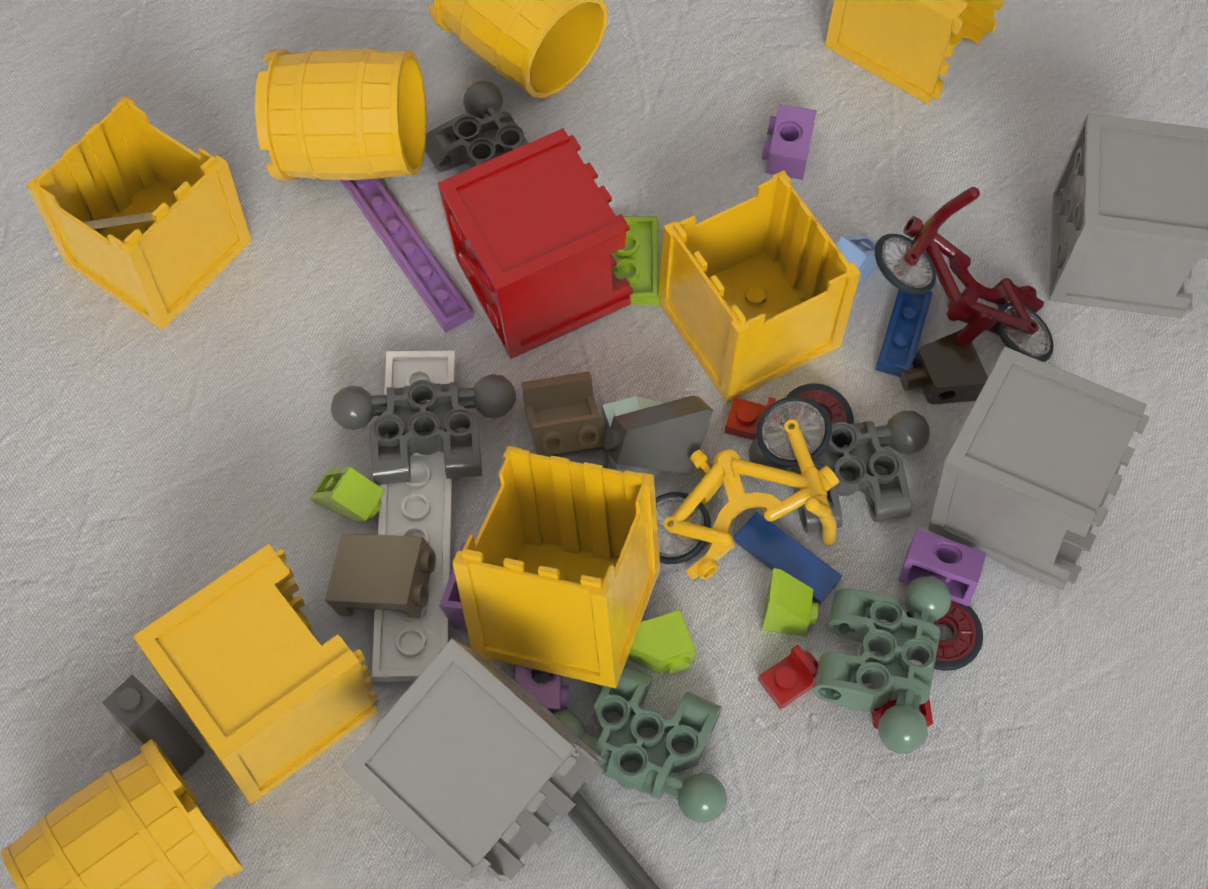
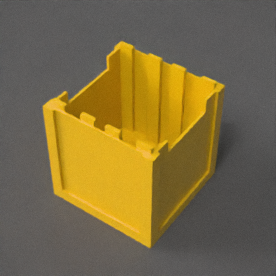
M834 0L825 47L922 102L929 104L933 98L938 100L941 96L944 82L939 80L938 76L945 77L947 75L950 64L945 62L946 58L953 56L954 49L963 38L978 44L988 32L993 34L998 22L993 19L996 9L1000 11L1005 0Z
M124 95L115 103V106L111 109L112 111L106 117L93 125L83 138L76 144L71 145L62 154L60 159L49 169L46 168L39 176H35L26 186L65 264L163 330L252 240L228 162L218 155L212 156L202 148L198 149V155L151 125L146 112L136 107L135 102ZM153 212L151 214L154 219L92 229L83 223Z
M783 170L772 175L771 180L758 185L756 196L697 224L696 217L693 215L680 222L675 220L663 226L658 290L659 305L727 404L733 401L734 397L739 398L841 347L861 272L853 262H848L791 186V179Z
M507 446L503 455L504 463L499 471L501 487L477 538L474 540V535L470 534L463 550L457 551L452 562L471 648L493 660L617 688L660 572L654 475L627 470L622 472L603 468L602 465L587 462L582 464L572 462L567 458L552 455L548 457L530 453V451L522 450V448Z
M270 544L133 635V638L170 693L250 805L375 715L377 710L374 703L378 701L375 691L369 692V689L374 687L369 677L370 673L365 664L361 666V662L365 660L362 651L358 649L352 652L339 634L321 646L309 629L312 625L299 610L305 606L304 600L300 594L295 598L292 596L299 588L297 582L292 579L294 575L288 565H284V562L287 561L285 552L282 548L275 552Z

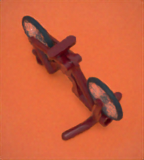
M970 187L945 203L924 224L916 216L911 217L906 223L903 233L911 238L914 237L913 240L899 234H886L876 242V263L885 278L899 290L911 295H924L935 286L937 275L949 300L947 302V317L951 321L959 320L968 324L957 334V343L959 345H968L983 331H988L999 335L1006 347L1042 362L1049 360L1053 354L1054 342L1051 332L1046 323L1036 313L1044 306V301L1037 298L1036 289L1031 286L1018 287L1009 278L1002 279L993 288L981 285L968 271V267L971 265V258L938 234V230L949 217L978 199L980 190L977 187ZM942 254L949 258L950 269L966 287L962 293H960ZM981 298L995 303L998 309L979 303L977 300Z

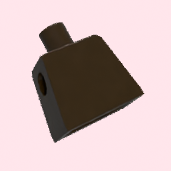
M961 330L921 346L916 352L913 369L901 371L900 373L904 390L910 391L922 388L927 402L932 405L976 401L988 376L973 343L971 342L965 346L957 343V334Z

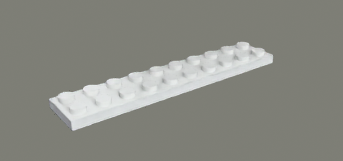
M455 350L386 351L384 395H387V387L402 388L410 386V384L418 380H428L434 384H450V382H455ZM420 400L417 403L426 404L430 402V400ZM425 430L420 432L419 435L426 436L431 434L432 431ZM389 433L383 436V438L390 439L397 434ZM441 451L430 455L415 453L411 456V482L380 485L385 491L379 499L382 501V505L379 509L378 535L423 537L436 554V567L430 573L427 586L429 593L428 601L422 608L419 619L411 618L403 610L375 609L372 655L373 682L415 681L449 642L450 621L439 605L451 575L453 479H446L444 453Z

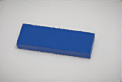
M898 290L875 370L900 377L901 371L912 368L933 291L924 295H911Z
M757 511L734 536L735 543L772 571L773 568L781 569L814 589L812 601L818 603L819 606L841 581L842 575L772 522L767 521Z

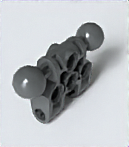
M474 82L466 89L463 105L469 115L462 114L426 134L425 152L436 170L440 172L447 171L462 164H469L473 168L529 143L525 138L523 129L515 123L510 113L500 111L503 97L499 88L492 82Z
M496 374L483 376L475 384L474 388L458 389L457 382L434 384L428 380H418L410 384V386L402 388L387 387V395L371 396L368 391L360 386L351 385L341 388L334 395L330 410L332 417L339 425L351 430L363 428L373 419V416H379L370 425L372 474L376 485L411 482V456L415 453L430 455L437 451L444 453L446 479L482 476L478 418L467 409L476 408L479 413L489 418L505 416L514 406L516 392L508 379ZM420 400H430V402L426 404L417 403ZM460 427L468 429L462 433L454 431L455 429ZM425 430L432 431L431 434L426 436L419 435L420 432ZM389 433L397 434L390 439L383 438V436Z
M904 410L893 415L888 420L887 425L875 427L872 420L850 424L838 422L832 425V434L827 448L813 462L818 471L827 465L840 481L827 491V500L835 517L837 528L842 527V511L838 495L849 496L857 491L865 494L874 522L911 516L912 502L902 459L884 446H890L901 454H913L922 450L927 445L930 437V429L925 417L916 411ZM824 428L802 431L810 454L819 447L823 439ZM767 431L764 433L765 443L772 453L783 459H796L787 437L779 432ZM757 437L752 441L749 448V459L751 462L782 470L788 468L770 461L759 448ZM840 438L844 440L847 447H837L832 439ZM874 466H884L888 470L889 475L883 476L878 474ZM842 470L849 471L854 475L855 480L847 481L841 477L839 472ZM793 487L794 493L801 490L799 488ZM805 504L799 507L798 512L804 532L822 531V524L819 518L809 512Z

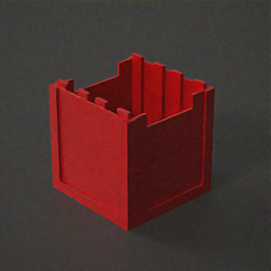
M564 128L437 183L455 258L510 359L631 304L629 295L633 294L632 287L626 278L618 281L611 269L617 266L612 253L626 247V231H629L630 227L622 214L615 216L608 204L612 201V197L604 185L601 187L597 186L594 179L598 178V174L590 162L587 164L583 163L577 153L581 150V146L574 135H567Z

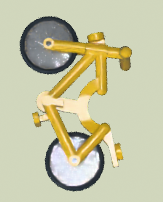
M791 396L771 404L759 419L757 441L763 454L770 461L780 466L799 467L802 474L741 460L737 452L731 449H725L717 453L713 459L712 466L702 450L695 451L690 456V460L703 478L690 494L669 492L655 498L660 563L680 564L689 561L697 556L707 545L710 546V549L706 555L687 569L686 572L692 580L698 576L702 580L708 579L719 568L716 562L735 547V540L729 531L732 521L740 512L749 508L764 509V518L772 522L805 504L806 509L816 515L822 524L823 543L828 546L833 545L836 541L837 523L827 500V491L840 481L827 465L818 471L813 462L825 451L830 442L832 424L826 410L810 398ZM740 474L801 490L781 501L772 494L760 492L745 494ZM724 484L729 502L721 509L713 528H711L709 512L705 505Z

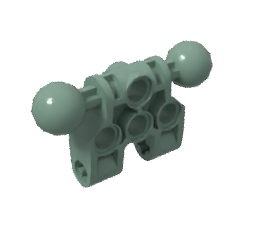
M920 576L907 586L904 593L906 609L913 618L907 617L906 612L894 597L848 588L837 590L832 603L828 629L837 636L862 643L860 656L838 652L823 653L820 656L813 686V693L821 700L869 713L888 703L889 700H896V704L881 715L878 722V733L887 749L898 754H910L919 749L924 744L928 735L927 722L919 711V705L929 700L941 635L939 628L935 626V621L944 617L951 606L950 589L943 580L934 576ZM879 620H887L890 624H884ZM872 651H879L883 653L884 656H877L873 654ZM909 660L920 661L922 665H915ZM872 683L876 685L878 689H870L866 687L864 684Z
M625 665L617 688L603 686L594 704V720L600 733L599 739L587 734L580 718L572 712L560 710L553 713L605 759L600 765L604 770L602 774L616 780L623 787L634 788L660 800L663 793L678 800L679 807L684 815L695 822L706 823L712 821L724 811L727 802L726 790L712 774L698 773L686 778L676 773L698 765L716 726L722 706L686 692L674 716L671 719H663L660 714L653 710L641 709L653 677ZM608 712H618L622 718L618 722L611 723L604 720L603 716ZM643 727H651L656 730L657 734L652 738H643L638 734V731ZM684 742L689 744L692 750L689 753L680 754L674 751L672 747L676 743ZM627 760H635L642 767L636 772H627L621 765Z

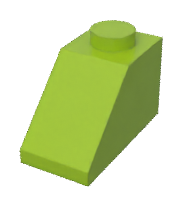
M349 466L328 469L311 495L310 500L353 521H366L368 518H373L382 505V501L379 499L385 490Z
M773 568L765 599L762 630L806 637L809 625H816L819 604L812 602L814 589L783 570Z
M677 610L641 622L627 659L658 674L666 671L673 674L687 669L690 663L694 662L696 649L681 611Z

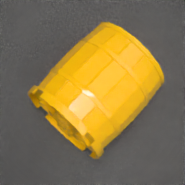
M434 0V6L429 5V15L439 28L444 32L454 34L468 50L473 52L504 79L511 81L525 90L531 97L546 98L559 93L578 77L600 46L608 23V7L604 0Z
M377 48L316 49L297 53H290L287 49H273L266 52L263 60L269 61L267 71H258L256 81L255 118L260 150H269L272 163H266L270 176L278 182H290L297 177L316 180H376L387 177L415 176L420 172L426 148L427 108L422 71L418 59L412 50L394 51Z
M153 739L139 747L142 751L140 754L105 772L102 776L73 794L48 814L46 813L16 841L0 851L4 864L18 889H212L225 876L229 875L231 878H234L235 874L244 868L212 820L208 821L196 805L198 799Z

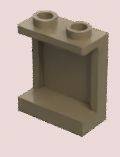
M589 371L521 382L525 413L536 454L548 456L604 446V417L597 409Z
M342 534L325 602L338 615L353 616L354 608L403 610L411 618L419 619L422 608L428 601L429 593L427 586L430 573L436 567V554L426 540L420 536Z

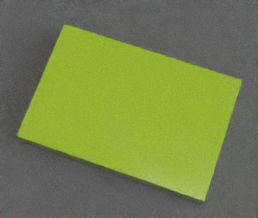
M623 216L630 230L626 231V247L612 253L617 266L611 269L618 281L626 278L632 287L633 294L629 295L630 305H659L658 216Z

